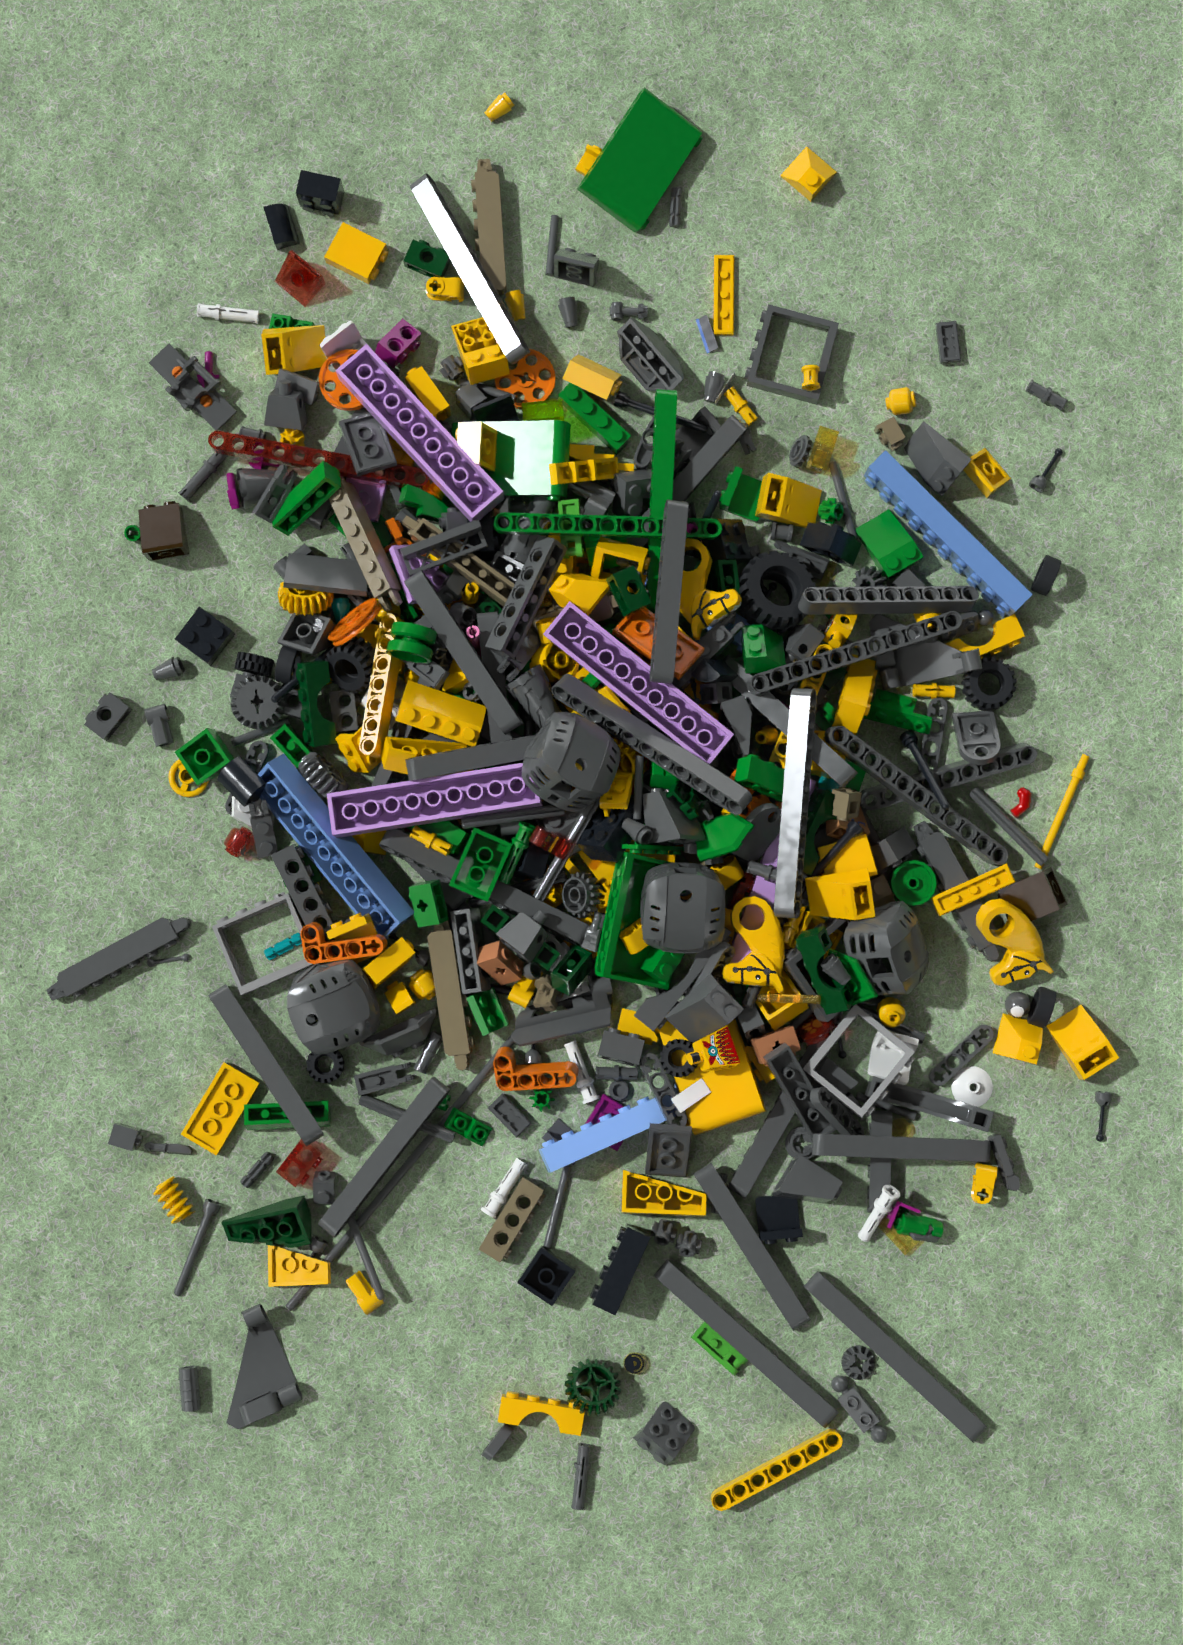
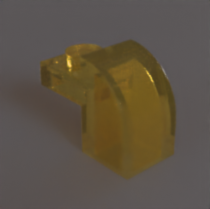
M819 426L805 469L825 475L839 431Z

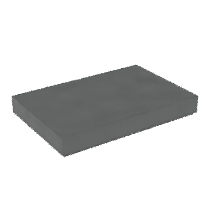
M370 413L339 421V426L357 476L397 466V461L385 429Z
M650 1123L645 1174L687 1177L692 1126Z

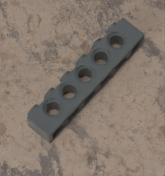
M538 535L485 647L499 656L515 659L568 549L554 538Z
M296 844L290 845L272 854L271 857L305 925L316 922L319 917L327 920V926L323 928L326 940V932L332 929L330 925L338 921H333L330 915L333 913L328 901L324 903L321 896L324 893L319 883L315 884L312 876H314V872L310 865L306 866L303 860L305 854L300 846L297 847ZM291 861L299 864V871L297 873L289 870V863ZM300 880L308 882L309 888L307 891H301L298 888ZM311 898L318 902V907L315 910H311L307 906V901ZM309 927L308 932L310 936L315 938V929ZM337 946L332 947V953L339 955V948Z

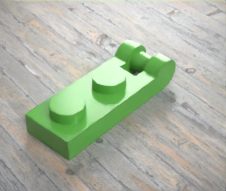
M579 499L558 501L559 514L581 515ZM561 521L562 529L570 530L572 528L570 521ZM560 536L561 544L568 548L563 559L575 555L577 557H584L582 536ZM575 542V547L569 548L568 543Z
M705 1321L691 1335L693 1340L734 1376L739 1372L740 1366L748 1362L741 1353ZM733 1355L736 1359L731 1364L727 1360Z

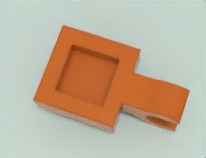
M393 517L385 521L396 545H401L402 543L412 544L409 539L402 537L401 532L404 530L399 520L395 521Z

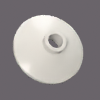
M968 1066L955 1074L951 1089L957 1101L980 1107L991 1097L993 1084L986 1071L979 1067ZM972 1083H975L977 1086L975 1091L970 1090Z

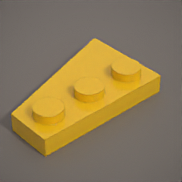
M268 1245V1287L331 1284L330 1262L275 1245Z

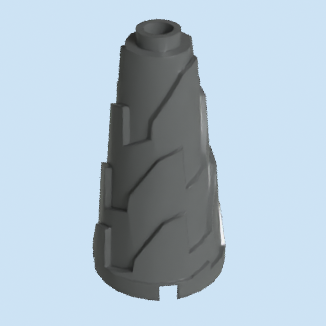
M536 495L533 501L528 504L524 513L554 514L556 502L548 501V497ZM521 519L518 522L522 529L530 527V522L527 519ZM546 519L541 520L539 523L540 527L547 530L550 521ZM508 534L499 551L525 564L538 535Z
M541 664L519 675L516 680H512L505 685L514 700L519 702L526 714L531 716L539 729L543 727L546 720L554 712H561L555 700L556 698L552 694V689L548 683L549 679Z

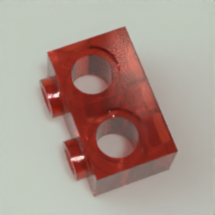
M301 1139L276 1173L295 1188L299 1184L303 1186L310 1177L307 1174L312 1167L316 1169L323 1159L320 1156L323 1152L313 1144L306 1147ZM308 1149L313 1153L311 1161H306L303 1158L304 1150ZM292 1166L299 1168L300 1175L298 1178L290 1175V1168Z

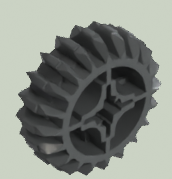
M310 752L301 759L302 761L298 765L300 773L323 797L327 798L328 793L349 790L344 776L320 754Z

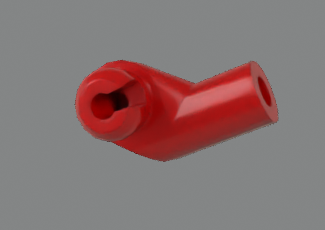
M1024 787L1017 791L1019 804L1010 810L1015 818H1018L1028 810L1031 805L1032 794Z

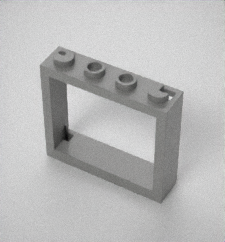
M285 892L276 894L273 896L274 900L266 902V900L254 904L255 908L249 911L247 908L235 912V917L228 919V916L216 921V925L212 926L241 995L250 993L313 965L303 959L246 984L224 929L287 903L301 935V930L305 925L289 893L285 894ZM312 948V956L318 958L315 948Z
M855 1004L805 1065L803 1071L821 1086L825 1087L861 1118L865 1115L869 1117L876 1108L873 1104L878 1099L882 1101L889 1091L886 1088L892 1082L895 1085L902 1076L899 1072L903 1067L909 1068L916 1059L913 1057L915 1051ZM858 1016L905 1052V1055L862 1108L814 1071Z

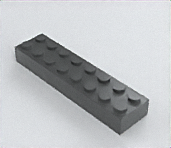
M783 1043L763 1056L810 1139L813 1140V1133L831 1134L837 1130L811 1103L810 1092L813 1087L790 1047Z

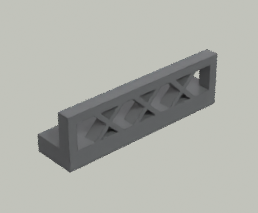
M477 519L401 548L400 551L411 577L420 570L423 572L487 548L488 545L481 531L480 522ZM478 534L481 544L476 546L467 544L470 536ZM452 543L462 545L458 553L454 554L447 550ZM437 550L443 554L440 560L433 561L428 558L430 552ZM416 557L422 559L421 567L412 570L409 560Z

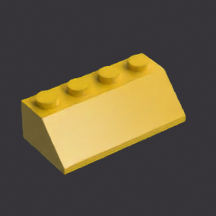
M408 680L395 721L469 746H476L487 708L484 705Z

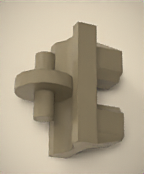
M544 974L535 980L534 985L538 990L533 1005L535 1008L543 1007L545 1011H555L558 1006L555 1000L556 996H559L562 992L552 987L551 975Z

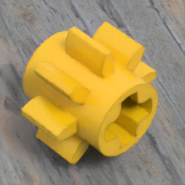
M287 428L285 432L280 434V444L286 452L291 450L294 454L305 446V436L300 430Z

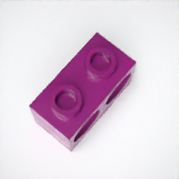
M402 318L378 342L375 353L394 369L399 363L403 364L411 351L415 352L421 344L419 340L422 333Z

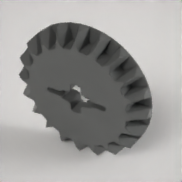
M254 675L240 681L234 688L230 705L232 713L242 725L252 729H263L273 725L281 717L285 706V698L283 697L277 703L272 702L271 697L281 689L280 686L268 677ZM256 694L257 696H259L260 700H263V703H260L258 707L259 713L257 711L256 705L252 704V701L255 700Z

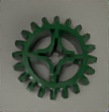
M588 1358L586 1365L580 1361L578 1368L573 1366L571 1369L572 1373L567 1374L568 1380L565 1381V1386L567 1387L565 1395H570L567 1401L568 1403L574 1402L573 1409L580 1407V1414H583L584 1410L588 1411V1416H591L592 1411H595L598 1417L601 1410L606 1414L608 1413V1407L613 1409L615 1406L614 1402L619 1401L618 1395L621 1394V1388H619L621 1380H616L618 1372L611 1373L613 1371L612 1366L605 1367V1361L602 1362V1365H599L598 1359H595L594 1364H591ZM587 1374V1381L576 1386L577 1380ZM595 1374L603 1377L604 1379L597 1378ZM590 1383L593 1385L594 1388H596L595 1392L593 1388L590 1387ZM610 1389L609 1395L599 1401V1394ZM582 1396L589 1397L591 1401L584 1399Z

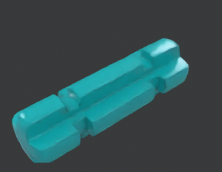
M295 933L291 935L292 938L289 939L288 937L274 944L273 948L265 949L264 954L266 958L273 960L276 958V955L280 956L293 949V946L301 945L300 933Z

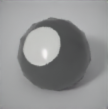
M1013 992L1007 996L1005 1009L1010 1016L1021 1018L1030 1011L1031 1002L1026 994Z

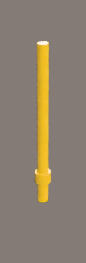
M1082 754L1077 767L1072 771V779L1041 849L1046 856L1050 852L1077 786L1083 780L1084 770L1090 758L1087 755ZM1036 862L1034 867L1042 870L1044 864L1040 866Z

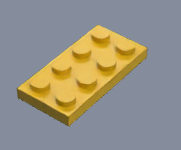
M223 1062L181 1135L217 1156L244 1112V1105L250 1102L260 1082Z

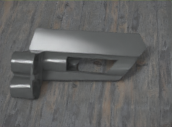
M593 481L568 483V489L588 499L582 515H607L608 507L612 503L615 492Z
M593 964L592 970L587 974L590 991L557 1002L558 1006H564L566 1010L533 1017L535 1012L545 1009L543 1007L535 1008L534 1005L527 1006L525 1010L519 1013L516 1019L515 1031L511 1039L521 1047L610 1026L611 1009L613 1008V991L610 978L597 976L595 964Z

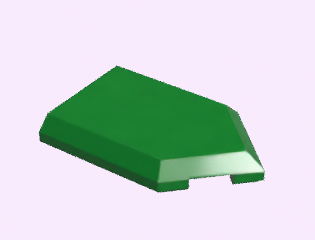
M732 813L700 822L699 824L706 837V840L696 842L697 856L700 862L738 851L743 844V839L748 832L752 831L755 825L741 816Z
M831 948L829 949L828 955L838 956L851 976L848 984L855 999L853 1005L878 996L857 959Z

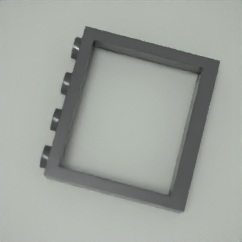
M768 304L767 311L763 310L760 322H763L762 330L757 329L754 340L758 342L757 348H752L749 360L753 361L752 367H747L744 379L748 380L746 386L817 405L839 323ZM772 315L828 330L819 363V389L810 392L755 377Z
M829 917L824 923H820L814 928L825 926L828 935H830L842 924L846 928L851 920ZM864 936L861 937L862 951H866ZM797 947L787 950L784 956V971L819 1021L829 1022L839 1012L825 1014L824 1009L820 1006L819 998L796 966V963L803 958L801 952L798 951ZM882 961L876 974L888 971Z

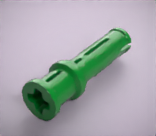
M519 822L518 825L520 827L517 834L511 840L512 848L498 877V880L505 884H510L524 849L529 848L530 838L533 832L537 830L534 825L528 822Z

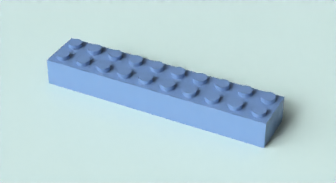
M886 450L868 467L864 474L866 484L872 489L875 487L880 492L879 496L886 503L890 502L894 506V511L900 517L905 516L909 520V526L914 531L919 530L924 535L922 537L923 540L930 546L933 544L938 549L937 553L944 560L948 559L953 564L952 568L958 574L963 573L967 577V583L974 588L977 587L982 592L981 597L986 602H992L996 606L995 610L1002 617L1013 615L1033 595Z
M285 754L268 762L258 773L266 782L260 799L266 800L269 810L355 914L361 912L362 916L369 913L378 934L383 935L386 939L390 937L414 914L413 909L352 836L336 838L332 835L329 808Z

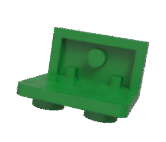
M735 466L734 471H729L725 482L729 483L727 489H722L720 509L757 522L760 517H756L755 514L762 481L742 474L743 469Z

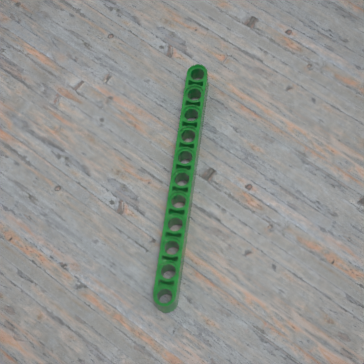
M656 389L649 517H664L666 500H672L677 390ZM649 522V533H652L655 527ZM648 538L649 550L647 557H650V563L647 570L646 589L650 593L652 603L646 608L654 614L662 540L660 538Z
M504 512L495 517L494 528L501 534L662 539L663 517ZM501 518L507 519L509 526L507 528L499 527L498 520ZM687 518V524H693L696 527V532L690 534L686 531V539L713 540L722 531V525L717 519ZM521 519H527L530 522V527L522 529L518 522ZM546 519L550 521L551 527L547 530L542 529L539 524L541 520ZM561 521H570L572 528L570 530L562 529ZM583 521H590L593 528L590 531L584 530L581 526ZM603 522H611L613 530L605 531L602 527ZM631 522L634 525V531H625L623 524ZM645 523H652L655 527L654 532L649 533L645 531ZM707 525H714L717 529L716 534H709L706 529Z

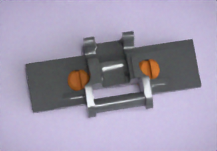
M169 343L149 362L171 385V387L167 386L165 390L181 404V407L188 412L192 409L197 411L216 432L237 413L216 391L221 381L215 379L198 362L196 356L186 361ZM194 369L209 384L206 388H203L190 376Z

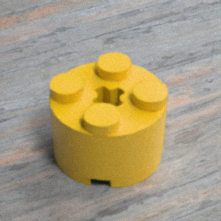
M552 642L541 644L531 657L529 665L531 669L541 664L549 679L548 683L551 684L558 682L565 674L574 676L579 668V664Z

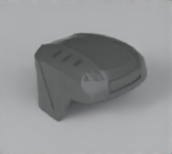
M554 712L546 720L543 727L525 750L522 779L530 790L541 799L566 811L581 812L599 797L606 794L611 788L610 786L621 761V749L605 729L591 720L576 713ZM575 763L581 765L582 771L577 769ZM540 770L549 778V780L545 778V776L540 772ZM534 772H535V774L541 779V781H542L543 783H541V782L538 780V778L534 775ZM529 777L535 782V784H536L538 787H536V786L532 783V781L529 779Z
M679 862L661 864L648 870L640 896V917L644 942L653 948L672 953H700L718 946L722 942L725 931L726 894L717 872L704 865ZM692 893L691 898L688 900L680 898V896H687ZM651 905L660 907V909L652 908ZM718 907V910L711 911V909ZM651 916H652V917H656V918H659L660 920L657 921V920L651 919L650 917H651ZM719 919L718 921L710 922L711 920Z
M892 901L884 906L874 908L875 917L851 920L844 933L846 955L859 961L878 996L911 993L925 976L929 963V953L917 916L903 901ZM871 935H874L875 950H871ZM862 936L865 938L866 951L861 949ZM852 937H855L856 953L852 951ZM888 957L893 972L876 974L881 965V958Z
M354 960L313 964L294 977L287 995L288 1014L298 1038L311 1052L315 1054H328L329 1052L346 1048L360 1041L362 1042L373 1035L380 1025V1008L377 996L367 975ZM332 977H335L338 983H335ZM321 979H323L324 982L326 983V985H327L326 988H325V987L323 986V984L321 983V981H320ZM310 984H313L314 988L316 989V992H313L312 988L310 987Z

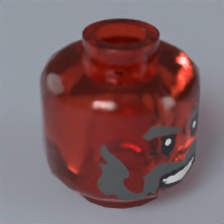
M244 826L241 829L237 827L232 828L224 840L225 850L237 858L246 856L255 843L254 838L251 836L253 832Z

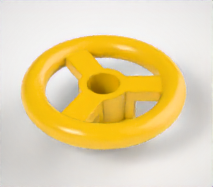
M177 760L169 771L171 788L183 797H194L201 794L208 786L209 781L201 784L196 790L187 791L189 784L193 783L194 780L192 777L190 780L185 779L188 771L182 762ZM178 768L180 770L179 779L182 782L181 788L175 782V772Z

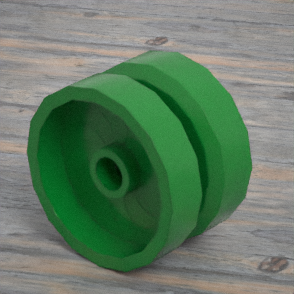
M394 622L392 624L390 635L394 639L388 642L386 649L388 655L413 663L427 664L432 661L433 650L429 646H433L436 642V631L409 622Z
M917 860L905 861L894 867L887 880L895 901H903L909 907L918 906L928 901L935 893L937 885L932 869L924 862ZM911 879L914 880L913 884H915V887L909 885Z

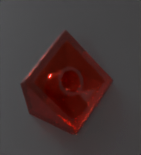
M293 250L289 251L274 281L304 307L325 285L323 275Z

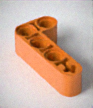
M317 922L309 923L301 930L304 958L311 964L375 956L382 953L388 945L387 939L381 934L325 941L323 927ZM309 927L315 929V938L308 934ZM353 942L359 944V953L353 951ZM373 942L380 943V947L378 948L376 946H371L367 948V945H370ZM333 945L339 948V955L332 953ZM312 948L319 951V958L312 956Z
M505 1046L498 1049L493 1061L496 1084L502 1091L571 1087L575 1084L579 1073L578 1066L570 1061L516 1065L514 1051ZM500 1057H505L508 1061H502ZM548 1073V1074H550L552 1077H551V1078H547V1077H545L543 1074ZM523 1075H529L532 1079H526ZM503 1076H508L511 1080H505Z

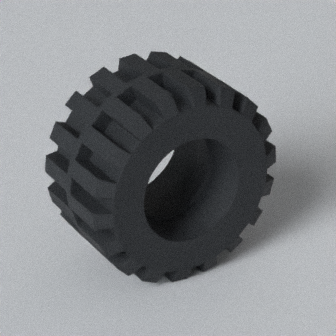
M357 636L340 646L333 647L325 658V661H328L332 682L337 684L341 690L345 689L349 693L351 691L353 693L364 691L370 685L376 648H373L369 641L365 642L364 638L360 637L358 639Z
M987 657L982 658L983 669L964 673V679L961 683V686H963L962 693L966 695V701L972 703V707H979L978 710L981 711L984 709L987 711L996 710L1013 697L1012 694L1016 691L1014 686L1017 680L1013 677L1015 675L1014 670L1010 671L1009 667L1011 666L1008 663L1005 665L1003 663L1004 660H995V657H990L989 659ZM991 673L998 678L1000 690L997 694L987 695L980 690L978 678L981 674Z

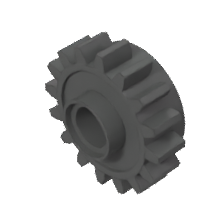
M577 872L576 874H571V878H567L563 886L562 900L567 911L572 912L573 917L586 918L587 916H593V912L598 911L596 904H601L600 900H598V897L602 896V893L598 892L600 885L595 884L597 878H592L591 873Z

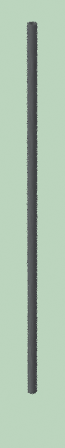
M512 1034L507 1038V1040L502 1044L501 1047H512V1045L515 1043L511 1039ZM496 1053L438 1121L437 1125L445 1127L443 1125L453 1107L459 1110L492 1071ZM428 1134L359 1216L356 1220L359 1229L436 1138L435 1136ZM350 1228L324 1258V1261L331 1264L353 1238ZM302 1285L285 1305L286 1308L292 1311L313 1285Z

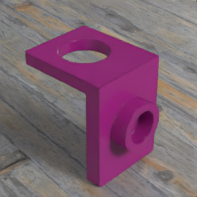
M897 1201L895 1208L892 1207L891 1212L887 1215V1218L890 1219L887 1228H893L901 1206L921 1214L922 1210Z

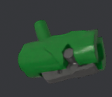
M901 1206V1214L899 1217H896L894 1222V1228L897 1233L911 1236L916 1241L937 1243L943 1235L942 1222L925 1216H915L910 1213L909 1209Z

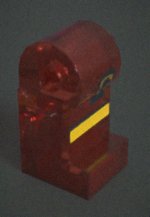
M537 825L529 839L533 844L564 860L573 845L564 836Z

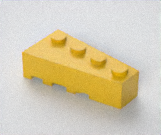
M852 654L853 657L858 658V655ZM866 659L848 665L832 727L843 726L854 735L857 734L863 715L867 716L870 710V702L873 696L872 691L878 670L874 669L876 661Z
M386 736L381 760L384 769L408 774L406 759L466 748L467 745L457 742Z
M623 1170L621 1213L705 1217L706 1194Z

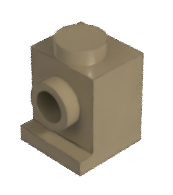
M894 417L878 424L874 429L875 434L880 433V442L883 446L887 445L888 449L895 451L903 446L902 442L906 437Z
M848 788L833 789L832 794H835V799L833 801L832 815L837 816V819L841 821H849L850 818L858 817L862 792Z

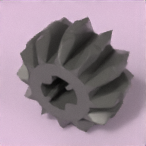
M865 566L855 573L856 578H853L852 581L856 584L854 587H887L883 582L887 577H882L883 570L877 571L876 566H871L870 568Z

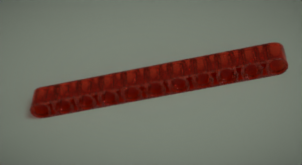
M214 431L208 437L210 447L218 454L277 465L284 464L288 467L313 471L318 466L314 463L315 459L323 457L325 462L333 467L337 461L345 462L344 467L338 469L342 477L401 488L409 484L422 490H426L430 485L428 475L421 468L397 464V466L385 469L386 472L382 476H376L375 472L357 476L351 457L347 454L223 431ZM216 439H224L222 445L214 446V441ZM238 442L244 443V446H243L242 449H240V450H235V449H234V445H235L236 443H238ZM257 446L264 447L263 452L260 454L254 453V449ZM277 450H284V455L282 457L274 456V453ZM298 453L305 455L301 461H295L294 457ZM398 472L406 474L402 480H397L395 475ZM417 476H424L426 478L422 484L416 483L415 479Z

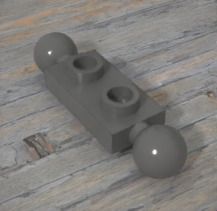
M987 609L981 610L978 614L975 610L962 614V624L959 628L950 633L925 640V642L931 644L938 639L941 642H945L978 631V624L987 626L992 623L993 614ZM952 618L947 619V624L953 627L954 621ZM928 627L931 633L935 632V628Z
M835 1376L831 1381V1386L834 1391L842 1393L838 1397V1401L863 1433L870 1429V1436L874 1442H884L887 1438V1431L884 1427L877 1426L881 1418L855 1385L849 1389L848 1381L844 1376Z

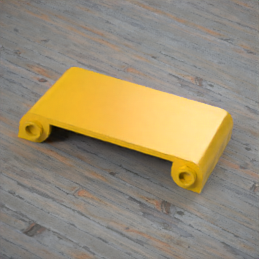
M736 1019L726 1026H728L741 1064L729 1069L703 1072L698 1063L694 1072L688 1076L674 1077L679 1093L701 1078L711 1091V1093L685 1110L688 1118L686 1126H692L694 1135H699L767 1112ZM668 1020L660 1030L658 1028L655 1029L656 1033H660L663 1046L674 1039L687 1040ZM676 1050L672 1054L673 1064L683 1066L686 1063L687 1055L683 1050Z

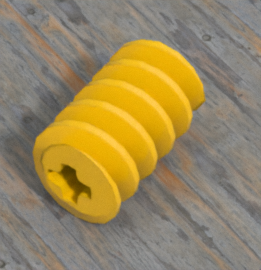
M174 1176L155 1187L157 1189L153 1193L154 1196L161 1195L158 1203L166 1202L162 1209H170L167 1217L174 1216L171 1221L172 1224L179 1223L194 1213L189 1212L193 1206L192 1204L185 1205L188 1197L180 1198L184 1191H176L179 1183L171 1184L175 1178Z

